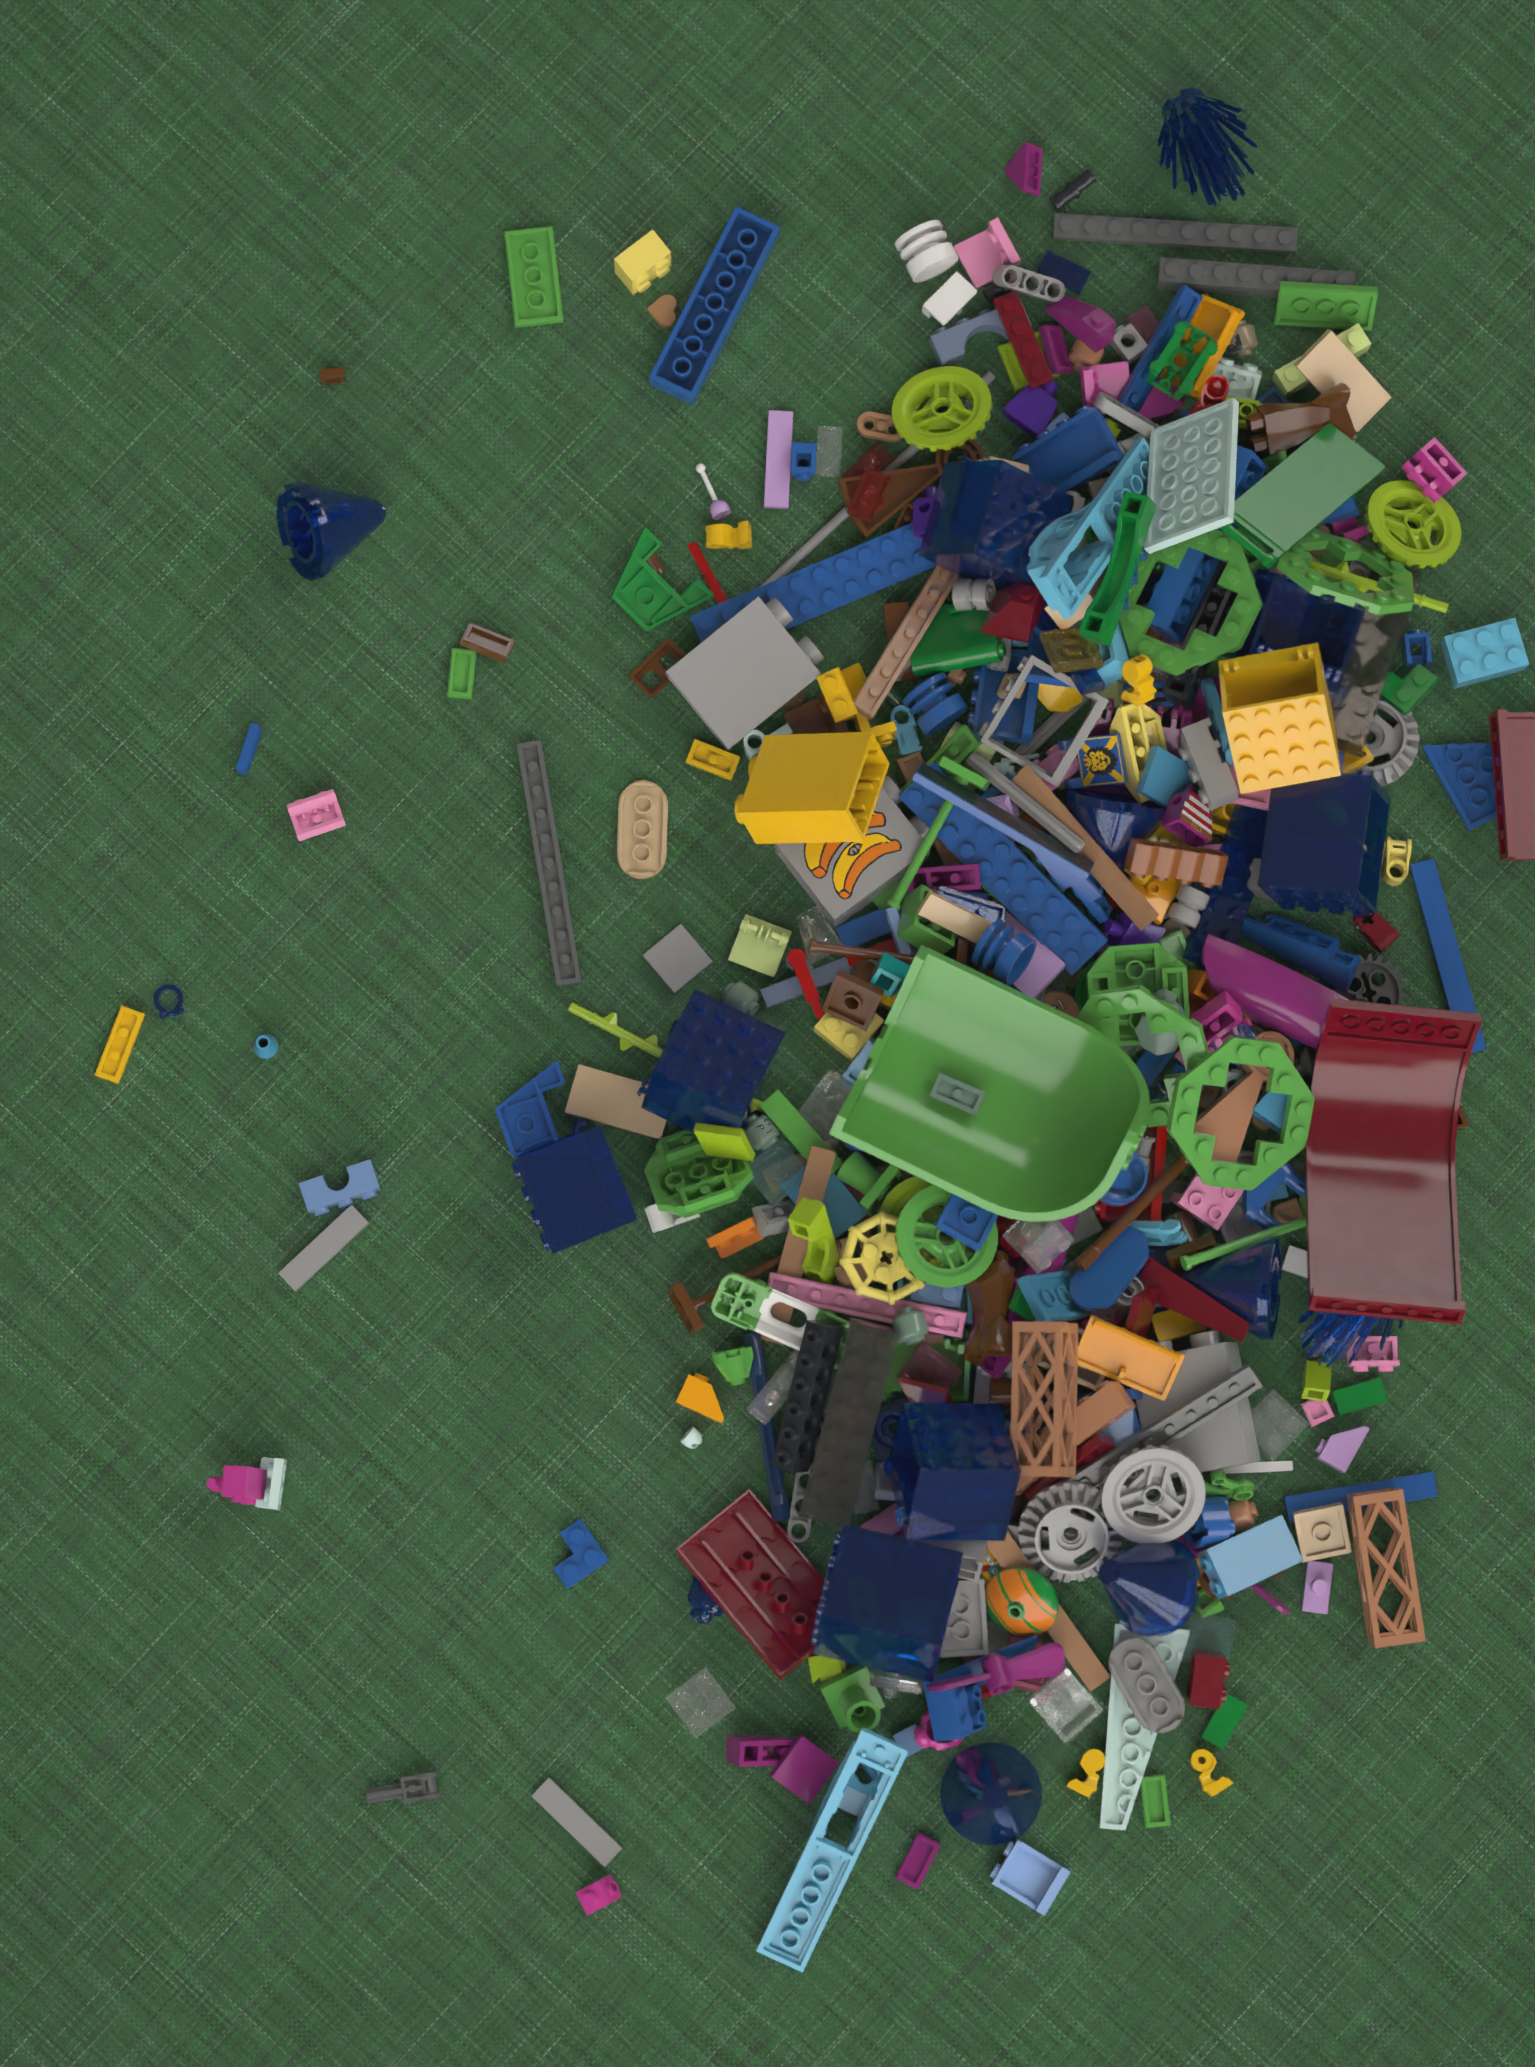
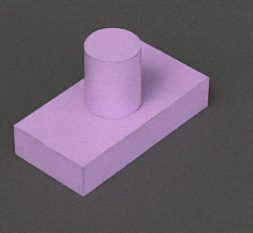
M1316 1561L1307 1562L1301 1611L1320 1614L1328 1613L1333 1564Z

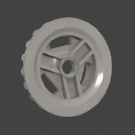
M1360 688L1355 691H1349L1337 698L1335 701L1361 739L1362 734L1367 731L1375 735V742L1373 744H1365L1373 757L1376 758L1388 754L1391 760L1373 767H1369L1366 764L1343 777L1342 782L1357 788L1373 789L1387 786L1402 777L1412 765L1418 752V725L1413 718V713L1410 711L1404 716L1371 689ZM1378 708L1388 713L1395 720L1397 725L1394 728L1375 713Z
M1147 1445V1448H1135L1129 1455H1122L1120 1461L1117 1464L1113 1463L1110 1467V1472L1108 1475H1105L1104 1485L1101 1488L1102 1509L1111 1527L1124 1538L1142 1544L1168 1542L1189 1530L1202 1512L1206 1495L1204 1480L1197 1465L1194 1464L1188 1455L1185 1456L1180 1450L1176 1448L1174 1450L1169 1449L1165 1445H1161V1447ZM1142 1467L1143 1469L1125 1485L1124 1482L1128 1476ZM1175 1472L1179 1474L1183 1486L1182 1492L1179 1493L1175 1492L1170 1474ZM1150 1489H1158L1160 1491L1159 1496L1155 1499H1148L1146 1493ZM1134 1511L1154 1513L1157 1515L1151 1517L1138 1516L1134 1514Z
M1061 1482L1042 1489L1027 1503L1019 1521V1542L1022 1553L1041 1575L1045 1574L1049 1576V1579H1060L1070 1583V1580H1078L1080 1582L1084 1581L1087 1577L1092 1576L1093 1578L1097 1576L1098 1572L1102 1569L1106 1570L1109 1567V1563L1116 1558L1118 1549L1122 1544V1536L1111 1527L1105 1517L1101 1505V1490L1086 1483ZM1079 1508L1093 1514L1094 1518L1090 1520L1072 1512L1071 1509ZM1042 1526H1048L1049 1548H1041L1040 1529ZM1068 1527H1074L1078 1530V1534L1075 1538L1068 1539L1063 1535L1064 1530ZM1093 1547L1096 1548L1097 1551L1087 1559L1079 1562L1074 1561V1559Z

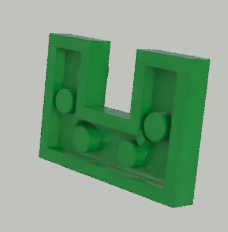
M1380 634L1349 668V673L1406 716L1438 682V678L1420 664L1404 680L1392 673L1386 667L1399 654L1400 648Z

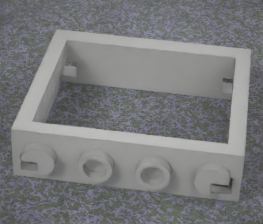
M1030 654L1029 658L1024 656L1017 667L1020 673L1016 679L1011 678L1004 689L1007 695L1003 701L998 699L991 711L995 715L990 723L985 721L978 734L982 736L980 741L1023 767L1029 765L1038 776L1058 787L1109 700ZM1033 665L1095 701L1052 774L990 738Z

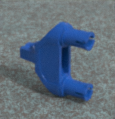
M1284 1164L1252 1191H1243L1244 1219L1249 1223L1255 1222L1264 1230L1280 1225L1281 1223L1264 1211L1263 1206L1277 1188L1284 1183L1302 1197L1305 1194V1180L1294 1172L1295 1169L1291 1164Z

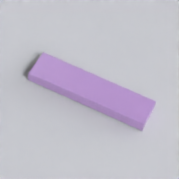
M769 410L764 508L788 509L792 411Z

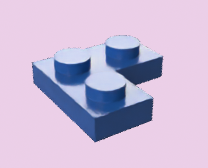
M581 1519L560 1532L574 1554L553 1569L565 1587L569 1589L608 1562L609 1559Z

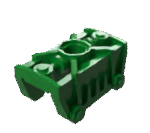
M1185 319L1175 324L1174 335L1158 360L1155 359L1149 365V370L1151 371L1146 378V382L1175 401L1185 394L1188 395V393L1192 392L1194 380L1210 355H1215L1219 347L1214 338ZM1190 328V341L1188 344L1184 343L1181 347L1180 340L1187 329ZM1203 338L1207 339L1202 350L1191 355L1194 351L1192 347L1194 343L1199 342ZM1176 354H1182L1186 357L1187 363L1184 367H1177L1174 364L1173 359ZM1168 367L1166 370L1167 377L1158 383L1153 382L1161 370ZM1179 374L1180 384L1174 394L1169 392L1171 387L1170 381L1172 378H1177Z

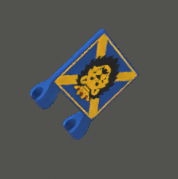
M1120 733L1087 737L1077 754L1081 776L1066 779L1065 787L1068 790L1128 783ZM1065 738L1058 741L1059 750H1066L1073 738Z

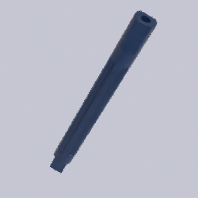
M757 1332L743 1334L745 1347L752 1346L754 1355L750 1377L773 1521L791 1519L782 1469L772 1466L777 1436L761 1334Z

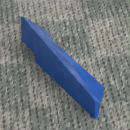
M1275 914L1265 915L1264 920L1260 921L1245 917L1243 920L1242 935L1342 991L1348 990L1361 962V957L1339 951L1340 940Z

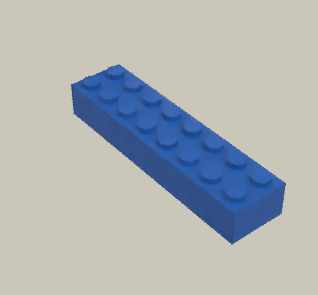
M737 206L735 207L649 376V384L694 406L780 236L779 226Z
M1237 445L1235 500L1260 481L1267 469V466L1252 450ZM1230 523L1233 527L1238 529V526L1236 524ZM1189 547L1178 569L1166 564L1164 565L1163 575L1160 581L1154 585L1153 595L1149 603L1144 606V608L1155 613L1149 627L1155 634L1182 644L1220 559Z

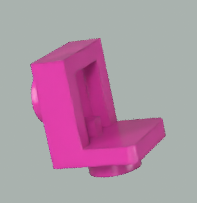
M1355 517L1338 523H1331L1335 536L1348 538L1357 543L1362 541L1361 537L1369 534L1366 525L1357 524Z
M610 1874L576 1892L587 1915L621 1898L618 1884Z

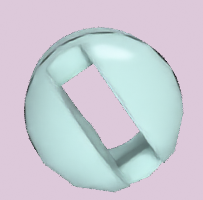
M692 1426L684 1434L680 1442L690 1449H695L702 1443V1435Z

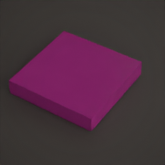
M798 1734L769 1775L810 1804L839 1763L801 1734Z

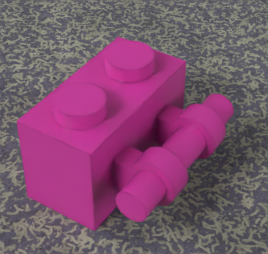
M1435 437L1402 466L1403 470L1407 473L1406 477L1410 481L1413 480L1421 488V493L1424 497L1428 496L1433 503L1439 500L1468 474Z
M1226 990L1189 1017L1190 1020L1193 1018L1202 1024L1208 1050L1211 1052L1215 1051L1212 1044L1219 1048L1226 1038L1232 1036L1230 1031H1233L1236 1037H1239L1237 1032L1239 1024H1244L1248 1028L1252 1026L1249 1018L1242 1019L1241 1007Z
M224 1466L223 1476L209 1478L206 1485L211 1491L221 1492L222 1496L231 1498L233 1503L256 1505V1500H264L267 1470L249 1466Z

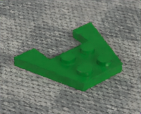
M644 526L610 597L647 632L715 595L697 578L679 595L646 562L662 543Z

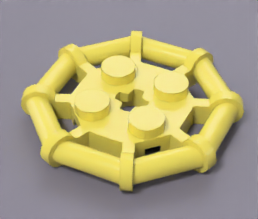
M884 1210L878 1211V1214L854 1227L850 1226L843 1256L839 1263L846 1271L858 1296L864 1295L887 1302L889 1305H894L896 1301L916 1290H922L925 1285L924 1281L910 1274L909 1269H906L903 1265L904 1262L898 1255L897 1243H895L896 1233L886 1231V1224L895 1226L899 1217L887 1214ZM879 1225L880 1233L869 1239L862 1234ZM857 1240L863 1243L860 1258H852ZM921 1247L919 1250L920 1255L930 1263L932 1255ZM885 1251L887 1254H892L891 1264L881 1263V1252ZM853 1264L861 1265L867 1276L864 1282H862ZM903 1277L910 1281V1283L893 1291L892 1283ZM871 1281L885 1284L887 1292L869 1287L868 1284Z

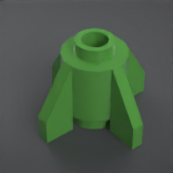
M743 1345L738 1348L711 1352L713 1363L724 1376L725 1382H731V1386L746 1383L745 1378L750 1377L754 1358L752 1346L745 1347Z

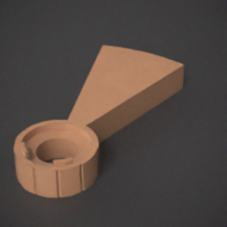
M1271 1031L1255 1034L1256 1039L1279 1043L1292 1064L1294 1063L1292 1045L1282 1034ZM1242 1064L1246 1074L1196 1117L1195 1133L1216 1136L1212 1160L1237 1162L1262 1083L1268 1081L1270 1068Z

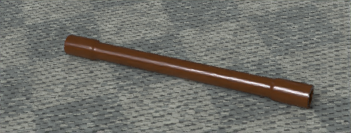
M1182 1153L1074 1261L1079 1269L1085 1272L1186 1167L1190 1166Z

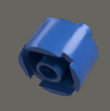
M1205 1496V1503L1197 1521L1189 1530L1182 1534L1185 1542L1188 1545H1193L1192 1548L1213 1547L1228 1540L1230 1535L1235 1533V1523L1230 1518L1229 1503L1225 1496Z

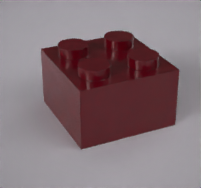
M1192 1648L1186 1700L1189 1705L1220 1709L1221 1703H1225L1227 1688H1225L1223 1683L1224 1678L1229 1677L1230 1663H1228V1659H1226L1223 1652Z

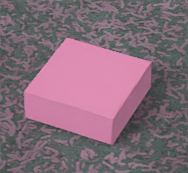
M1309 1400L1300 1404L1311 1427L1335 1417L1328 1401Z

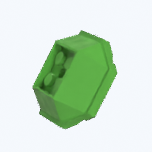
M1159 943L1107 946L1086 973L1087 1000L1093 991L1142 985L1150 990V994L1154 995L1159 989L1166 988L1175 993L1176 1002L1183 1007L1184 1016L1190 1017L1187 966ZM1141 1012L1101 1018L1106 1037L1116 1045H1140L1135 1028L1141 1019Z
M694 1127L660 1138L655 1147L656 1151L649 1159L644 1170L658 1210L671 1212L683 1218H688L737 1201L745 1186L754 1178L748 1161L706 1155L693 1131Z

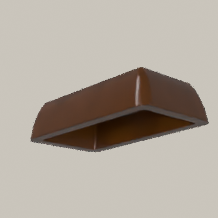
M666 639L630 674V679L650 698H654L670 682L665 675L667 670L659 661L666 654H671L677 661L686 656L670 639ZM648 671H653L661 679L654 688H649L642 681V677Z

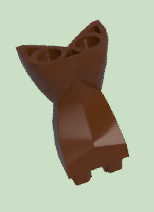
M1339 383L1309 403H1266L1256 406V412L1246 416L1248 429L1251 432L1259 429L1260 432L1259 435L1249 437L1250 448L1254 452L1266 450L1270 455L1298 445L1313 434L1318 433L1329 423L1351 440L1357 439L1356 431L1346 407L1351 393L1350 388L1344 383Z
M1001 1250L996 1251L991 1264L982 1275L965 1284L970 1296L975 1322L963 1355L965 1360L976 1366L983 1363L986 1355L1012 1357L1013 1330L1004 1318L1012 1298L1015 1268L1008 1265V1254Z

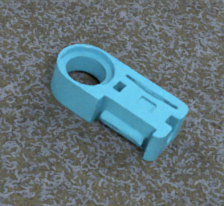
M904 705L895 707L890 716V721H894L897 728L896 741L902 757L922 751V746H918L920 742L914 728L916 727L914 717L909 712L910 708ZM898 711H904L908 714L909 720L906 723L899 724L895 721L894 716Z

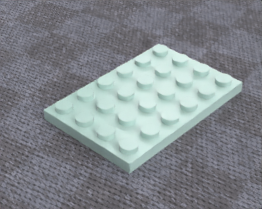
M1234 398L1151 430L1147 496L1157 506L1144 543V549L1149 554L1233 523L1239 402Z

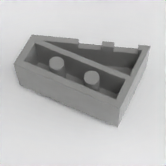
M1206 718L1181 728V741L1178 752L1182 761H1187L1190 767L1188 774L1193 783L1197 782L1199 786L1198 795L1202 804H1207L1211 811L1238 800V789L1227 762H1224L1218 749L1221 747L1218 740L1214 741L1210 732V725H1212L1210 718Z
M912 1527L904 1565L978 1582L989 1535Z

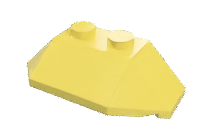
M1129 703L1118 707L1109 732L1110 734L1120 733L1128 783L1124 784L1137 802L1143 803L1150 799L1138 793L1137 788L1151 746L1156 745L1166 751L1167 747L1160 716L1146 706L1145 703L1140 706Z

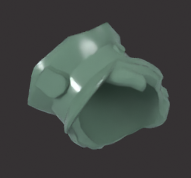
M1166 988L1159 989L1154 993L1153 996L1161 1001L1164 999L1180 1010L1179 1013L1184 1015L1183 1007L1176 1002L1175 993ZM1141 1012V1019L1135 1028L1141 1047L1155 1055L1175 1052L1179 1045L1175 1031L1151 1034L1146 1013Z

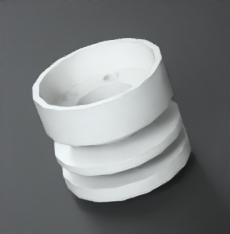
M939 220L922 223L904 233L895 242L897 251L901 252V259L910 260L906 268L913 282H923L945 272L958 261V255L950 242L942 243L947 238V234L945 231H942L943 226Z

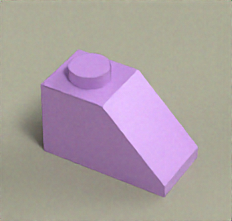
M1364 1426L1328 1436L1327 1439L1322 1438L1315 1450L1318 1452L1316 1459L1340 1473H1345L1370 1428Z

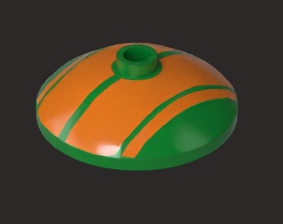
M1025 1567L1002 1569L990 1579L985 1589L986 1610L990 1618L999 1628L1011 1635L1026 1638L1041 1635L1053 1625L1057 1618L1059 1602L1053 1586L1044 1576L1032 1569Z

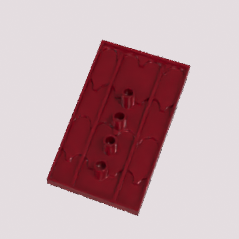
M750 1489L676 1548V1553L680 1560L698 1579L705 1591L732 1620L733 1625L753 1646L754 1651L780 1680L853 1620V1614L781 1526L776 1521H773L772 1515Z

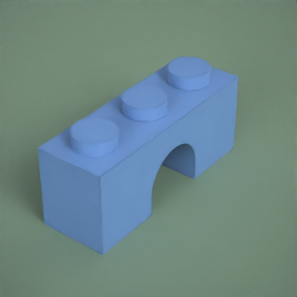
M369 1159L346 1167L349 1174V1182L344 1189L339 1191L329 1189L323 1175L299 1183L307 1211L310 1214L314 1213L315 1216L328 1213L329 1207L338 1205L339 1208L353 1204V1199L362 1197L363 1200L377 1196L376 1192L380 1191L381 1188L372 1161Z

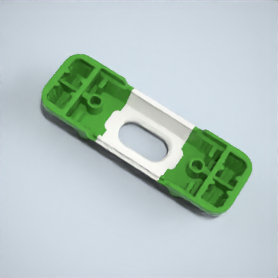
M728 1273L723 1277L711 1304V1309L715 1316L745 1330H753L800 1350L805 1325L799 1328L793 1327L775 1319L770 1312L773 1304L777 1302L785 1303L804 1312L807 1320H826L843 1326L844 1329L834 1368L844 1369L850 1365L862 1338L861 1330L857 1325L837 1317L833 1311L821 1310L768 1287L762 1280L754 1281L738 1273Z

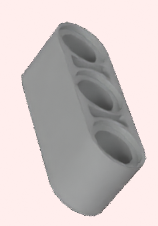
M999 265L993 271L992 278L996 285L1033 298L1056 302L1062 299L1065 294V287L1061 281L1017 266ZM1008 270L1010 273V279L1006 282L1004 279V274ZM1028 278L1031 279V286L1029 289L1026 287V281ZM1051 284L1053 287V292L1049 296L1047 289L1048 286Z

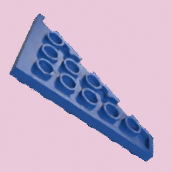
M1427 744L1422 747L1425 756L1468 832L1496 818L1491 744Z

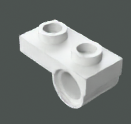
M656 1204L645 1209L653 1233L700 1217V1214L683 1218L671 1212L659 1211Z

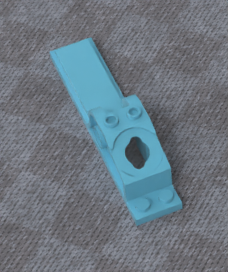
M1144 437L1135 440L1097 496L1088 505L1050 523L1040 532L1029 548L1030 563L1027 565V572L1052 611L1058 610L1063 619L1073 616L1110 562L1116 536L1118 512L1125 491L1147 496L1150 446ZM1091 525L1099 540L1075 550L1084 537V532Z
M861 1728L856 1741L853 1740L822 1800L812 1824L807 1843L757 1946V1952L803 1973L906 1758L909 1748L866 1728ZM863 1763L876 1769L878 1776L876 1779L871 1780L869 1784H863L854 1772L858 1764ZM837 1808L858 1816L846 1847L824 1838L828 1822L832 1814H835Z

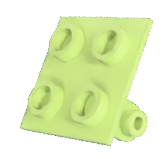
M745 914L728 960L774 978L792 931Z

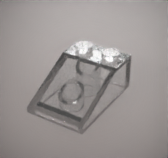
M836 1067L825 1074L798 1111L831 1150L841 1141L829 1134L832 1124H834L840 1109L853 1087V1084L843 1078V1073Z

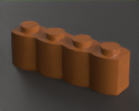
M1131 838L1124 867L1130 871V875L1138 878H1145V875H1153L1154 879L1160 881L1176 878V881L1181 884L1190 885L1191 881L1199 882V885L1203 887L1213 888L1214 885H1222L1228 856L1222 851Z

